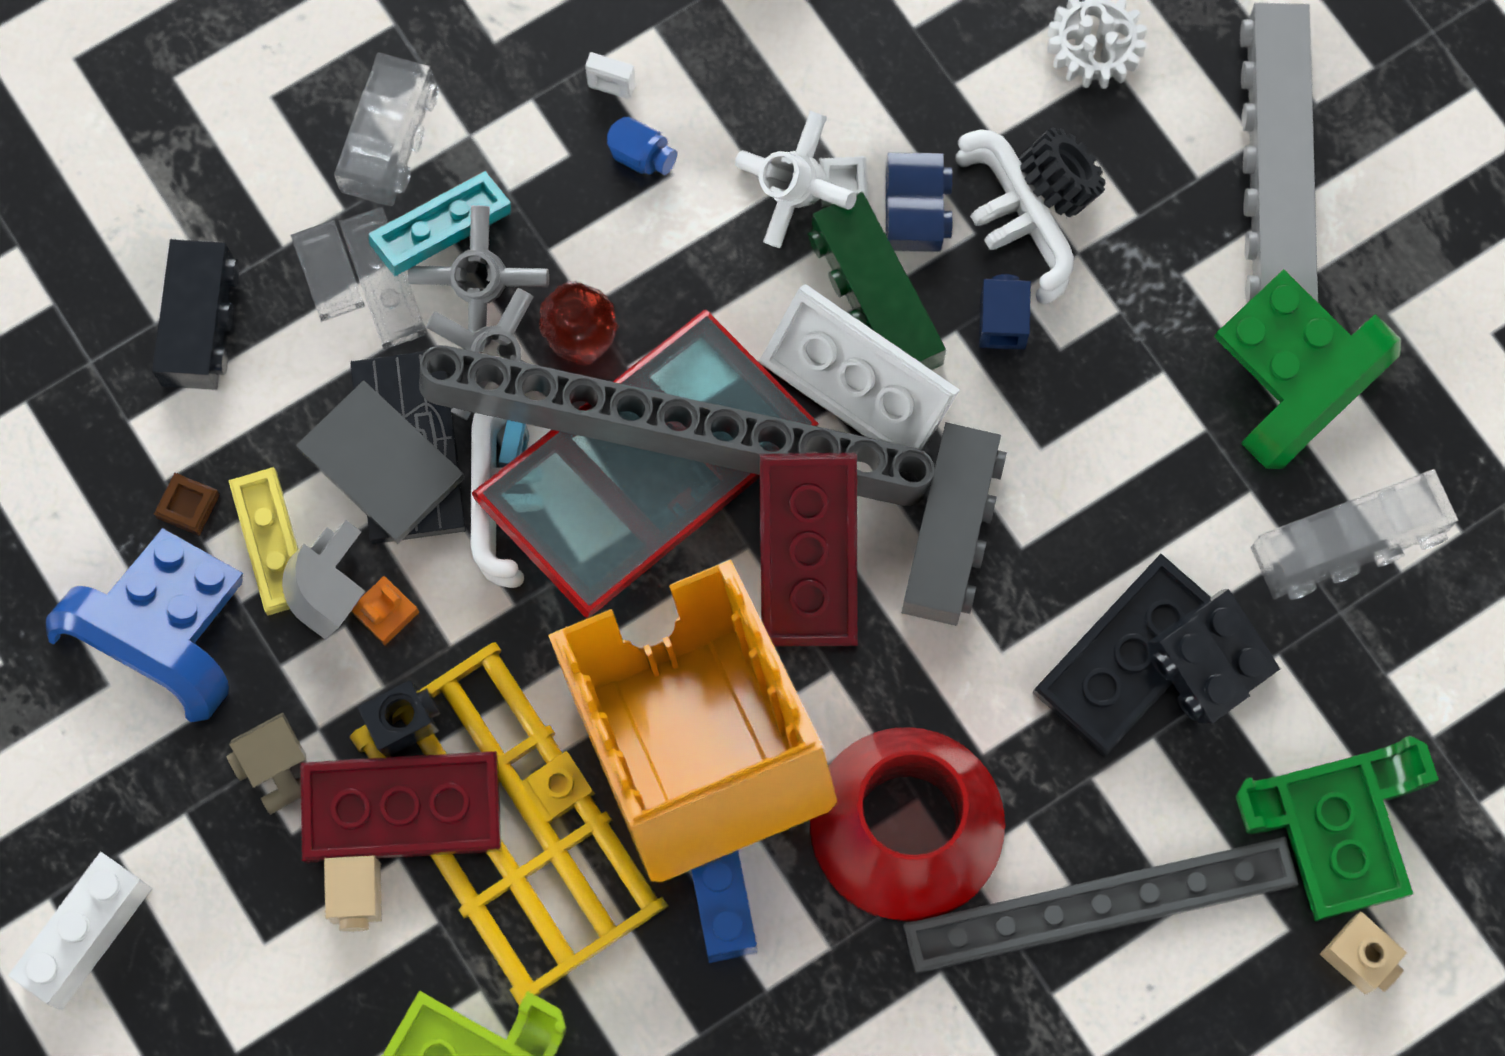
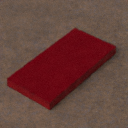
M857 453L760 454L761 621L773 646H858Z
M497 751L300 763L302 861L305 863L325 862L324 858L359 856L393 858L502 851Z

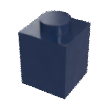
M1009 274L996 275L992 279H984L980 295L979 347L1026 349L1030 334L1031 281H1021L1019 277Z

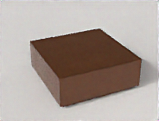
M174 472L154 515L159 520L200 536L220 493L214 488Z

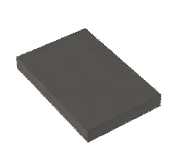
M364 380L296 445L297 449L397 544L465 479L462 471Z

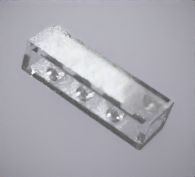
M1433 469L1263 533L1257 537L1251 546V550L1273 599L1288 594L1290 600H1294L1317 589L1315 583L1332 577L1334 583H1339L1358 575L1361 572L1359 567L1367 563L1376 561L1378 567L1390 564L1405 555L1404 549L1417 544L1420 545L1421 550L1439 545L1448 539L1446 533L1457 523L1458 519Z

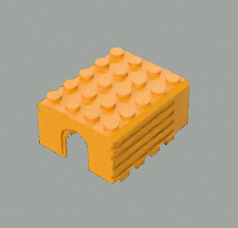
M731 560L669 585L678 618L675 621V628L669 637L662 638L663 641L656 645L649 646L648 644L643 646V648L632 645L630 641L623 640L612 609L548 635L571 696L651 881L663 882L829 812L837 803L823 745Z

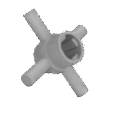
M471 206L470 250L460 254L451 267L413 266L408 269L409 284L451 285L457 296L469 303L468 330L471 332L487 327V303L497 299L505 289V286H549L548 269L506 268L502 260L488 250L489 206ZM479 263L486 264L487 281L490 283L487 284L485 289L477 288L476 284L467 282L466 278L467 272L475 273L477 271Z
M517 288L497 326L482 327L475 332H471L443 315L434 312L426 328L464 350L478 353L483 352L484 347L489 345L491 340L496 341L500 344L497 347L499 356L505 359L524 362L521 360L520 345L513 334L529 307L533 296ZM483 381L477 385L484 389L487 382L492 381ZM451 409L453 414L464 420H467L471 414L469 411Z

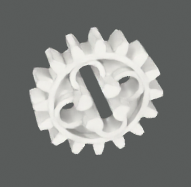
M1068 0L1067 9L1058 6L1054 16L1055 22H1050L1047 36L1051 37L1048 42L1047 52L1057 54L1053 64L1054 68L1058 69L1067 66L1069 69L1066 79L1071 81L1077 75L1082 76L1084 88L1089 87L1092 79H1098L1102 89L1107 88L1109 78L1112 76L1119 83L1124 82L1127 73L1126 69L1133 72L1137 70L1140 61L1138 57H1143L1147 44L1142 41L1146 34V25H1136L1140 16L1138 9L1127 13L1125 11L1127 0H1119L1117 3H1113L1110 0H1084L1083 2ZM1089 15L1096 16L1100 21L1096 37L1095 35H1090L1093 19ZM1117 33H1122L1126 38L1118 39L1119 35ZM1076 39L1075 44L1078 46L1070 45L1068 40ZM1097 41L1103 44L1100 58L1104 63H1098L1094 60Z

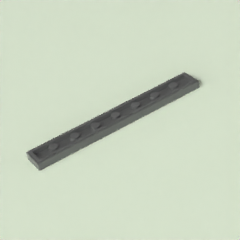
M1282 837L904 924L903 927L914 973L918 974L1289 889L1299 884L1286 838Z

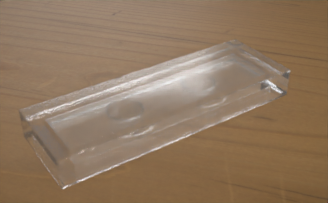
M379 207L341 220L339 224L383 349H387L428 333L411 285L408 283L406 271L394 277L369 245L368 234L388 223L383 207Z

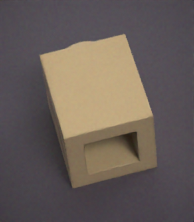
M375 856L324 858L325 918L332 924H339V931L343 932L369 930V922H382L381 863Z

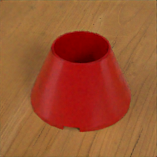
M901 727L885 729L867 735L852 743L829 765V771L837 803L829 812L810 819V835L815 857L822 872L844 899L862 911L876 917L880 916L888 919L914 922L953 912L967 903L983 888L993 873L1001 855L1005 835V814L1001 796L994 779L983 763L969 749L954 739L935 731ZM898 777L923 779L936 786L949 800L955 815V834L944 846L930 853L906 855L895 852L881 844L869 830L863 814L865 799L877 786L890 779Z

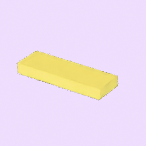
M275 467L229 480L263 608L267 616L290 609L284 597L282 578L288 560L299 549Z

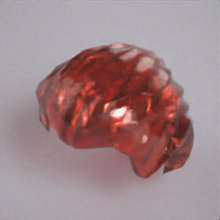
M576 280L567 281L559 285L554 292L550 293L541 302L539 320L541 335L546 338L554 353L561 358L586 366L600 358L613 344L619 325L615 320L614 304L601 290Z

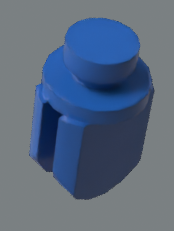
M623 117L616 121L610 127L607 134V144L614 159L639 173L652 174L656 170L666 175L671 171L676 162L677 151L668 146L667 138L661 135L660 131L634 118Z

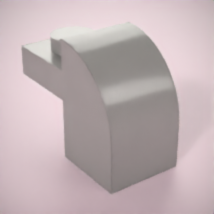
M347 520L335 532L327 527L311 548L303 544L290 557L283 572L282 587L289 608L301 622L324 639L328 638L340 627L365 593L364 589L335 568L361 533L359 529Z

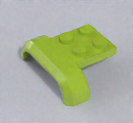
M419 991L382 1056H555L564 1038L566 1026L561 1009L528 991L518 1008L519 1012L508 1037L504 1039Z

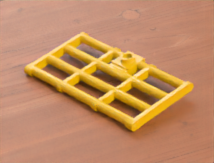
M494 642L455 666L420 691L428 688L433 698L442 692L480 752L497 751L499 782L544 852L519 867L501 839L502 851L487 852L503 879L479 895L453 854L430 856L462 905L459 908L463 918H470L513 987L509 991L520 1006L528 991L538 996L547 987L645 923L668 905L663 897L657 899L609 825L612 821L607 811L601 813L591 797L595 794L570 754L567 751L562 753L553 739L556 733L551 725L545 727L500 658L499 654L502 650ZM481 666L484 667L529 736L506 753L503 752L458 682ZM407 705L398 708L393 714L392 724L402 719L406 726L409 725L414 717L413 707ZM366 724L356 729L349 736L358 752H365L369 759L388 758L378 751ZM434 734L417 742L424 755L447 754ZM534 749H537L546 765L522 781L512 764ZM575 807L585 824L560 840L550 823ZM591 835L594 836L641 909L618 926L615 925L568 852V850ZM552 862L600 937L576 954L527 880L529 876ZM508 890H511L558 966L534 982L486 908L487 904Z

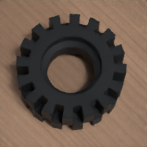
M1050 128L1022 152L1023 154L1020 156V161L1022 162L1020 165L1021 172L1028 174L1024 179L1028 185H1034L1036 189L1033 193L1037 197L1041 195L1045 199L1044 204L1049 209L1054 206L1055 213L1059 215L1065 213L1066 217L1076 216L1104 192L1105 188L1103 186L1106 185V182L1101 177L1103 171L1101 167L1094 165V162L1097 161L1094 155H1088L1085 152L1087 147L1082 142L1080 144L1076 143L1074 135L1069 133L1066 136L1063 129L1058 128L1055 130V128Z

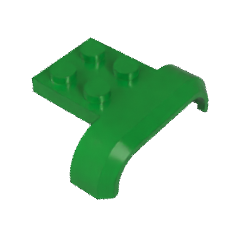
M1284 269L1214 335L1280 402L1241 443L1267 469H1283L1313 438L1401 356V338L1376 314L1365 322L1353 335H1350Z
M1409 736L1393 745L1353 757L1256 781H1253V778L1245 779L1236 795V800L1248 834L1286 827L1316 922L1413 895L1384 801L1418 791L1434 784L1439 779L1427 744L1413 736Z

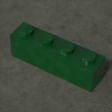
M863 191L856 194V202L851 209H845L833 204L813 213L812 231L808 233L810 244L818 258L826 257L832 271L828 272L832 287L839 298L846 296L853 309L849 314L930 370L944 365L946 348Z

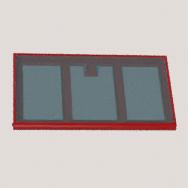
M707 310L700 312L613 381L615 383L818 427L819 425ZM586 402L578 410L587 411L593 407ZM630 411L619 413L627 421L640 419L639 416ZM671 421L666 423L671 430H686V427L679 422ZM550 430L472 492V496L584 617L588 619L758 480L760 475ZM719 431L712 433L720 441L728 442L733 440L728 433ZM759 443L764 450L769 452L779 451V448L774 443Z

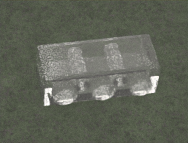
M377 53L334 173L341 193L393 207L397 193L405 192L410 177V167L407 165L412 151L418 152L420 150L425 132L422 122L426 111H433L439 93V86L434 83L430 66Z

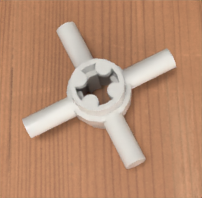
M813 111L809 112L796 151H778L770 154L766 159L746 151H740L737 154L735 160L736 167L758 175L763 191L777 201L763 241L766 244L781 248L795 208L812 205L819 199L845 209H851L856 202V193L854 191L827 182L823 168L813 158L827 116Z

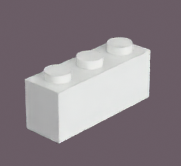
M100 852L8 976L46 1004L63 1010L152 890V887Z

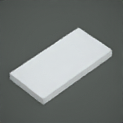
M806 284L798 289L759 360L761 365L865 437L909 446L924 451L960 391L957 387Z

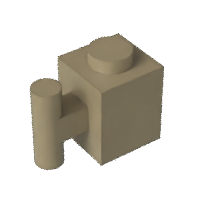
M283 712L231 740L230 746L233 752L226 757L239 781L248 777L254 788L272 778L278 789L261 797L270 815L301 798L300 777L296 779L291 767L306 760V753Z

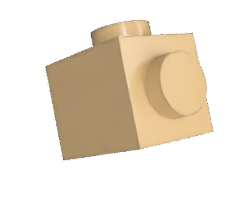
M1362 912L1352 917L1320 953L1325 960L1365 995L1376 990L1377 987L1385 992L1404 971L1398 963L1407 954L1400 945Z

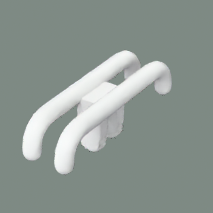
M976 130L964 134L958 141L961 150L956 155L957 163L963 167L975 163L988 165L1006 194L974 210L971 215L976 226L987 224L997 218L1017 211L1019 217L992 231L986 237L985 242L988 248L993 250L1030 233L1051 269L1041 276L1039 281L1041 287L1036 292V298L1042 304L1053 302L1064 293L1073 270L1074 256L1068 241L1048 207L1044 204L1042 197H1037L1033 193L1036 189L1034 185L1027 184L1024 178L1028 174L1021 172L1020 165L1022 163L1003 136L989 130Z
M475 413L472 422L471 550L473 560L487 580L497 586L516 588L523 583L524 574L518 570V564L515 561L498 559L496 557V522L472 496V492L503 468H496L497 433L506 425L507 420ZM541 468L535 469L515 486L533 485L543 482V470ZM534 495L501 496L517 514L536 513L543 510V498Z

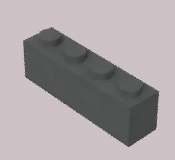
M945 422L934 469L935 472L905 593L902 614L957 626L961 612L971 613L976 586L968 584L971 567L981 568L987 541L978 539L981 522L991 524L997 496L988 495L991 478L1001 480L1007 452L998 450L1001 439L1000 434Z

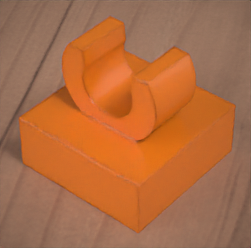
M383 576L360 598L351 612L386 645L419 613V610L397 587Z

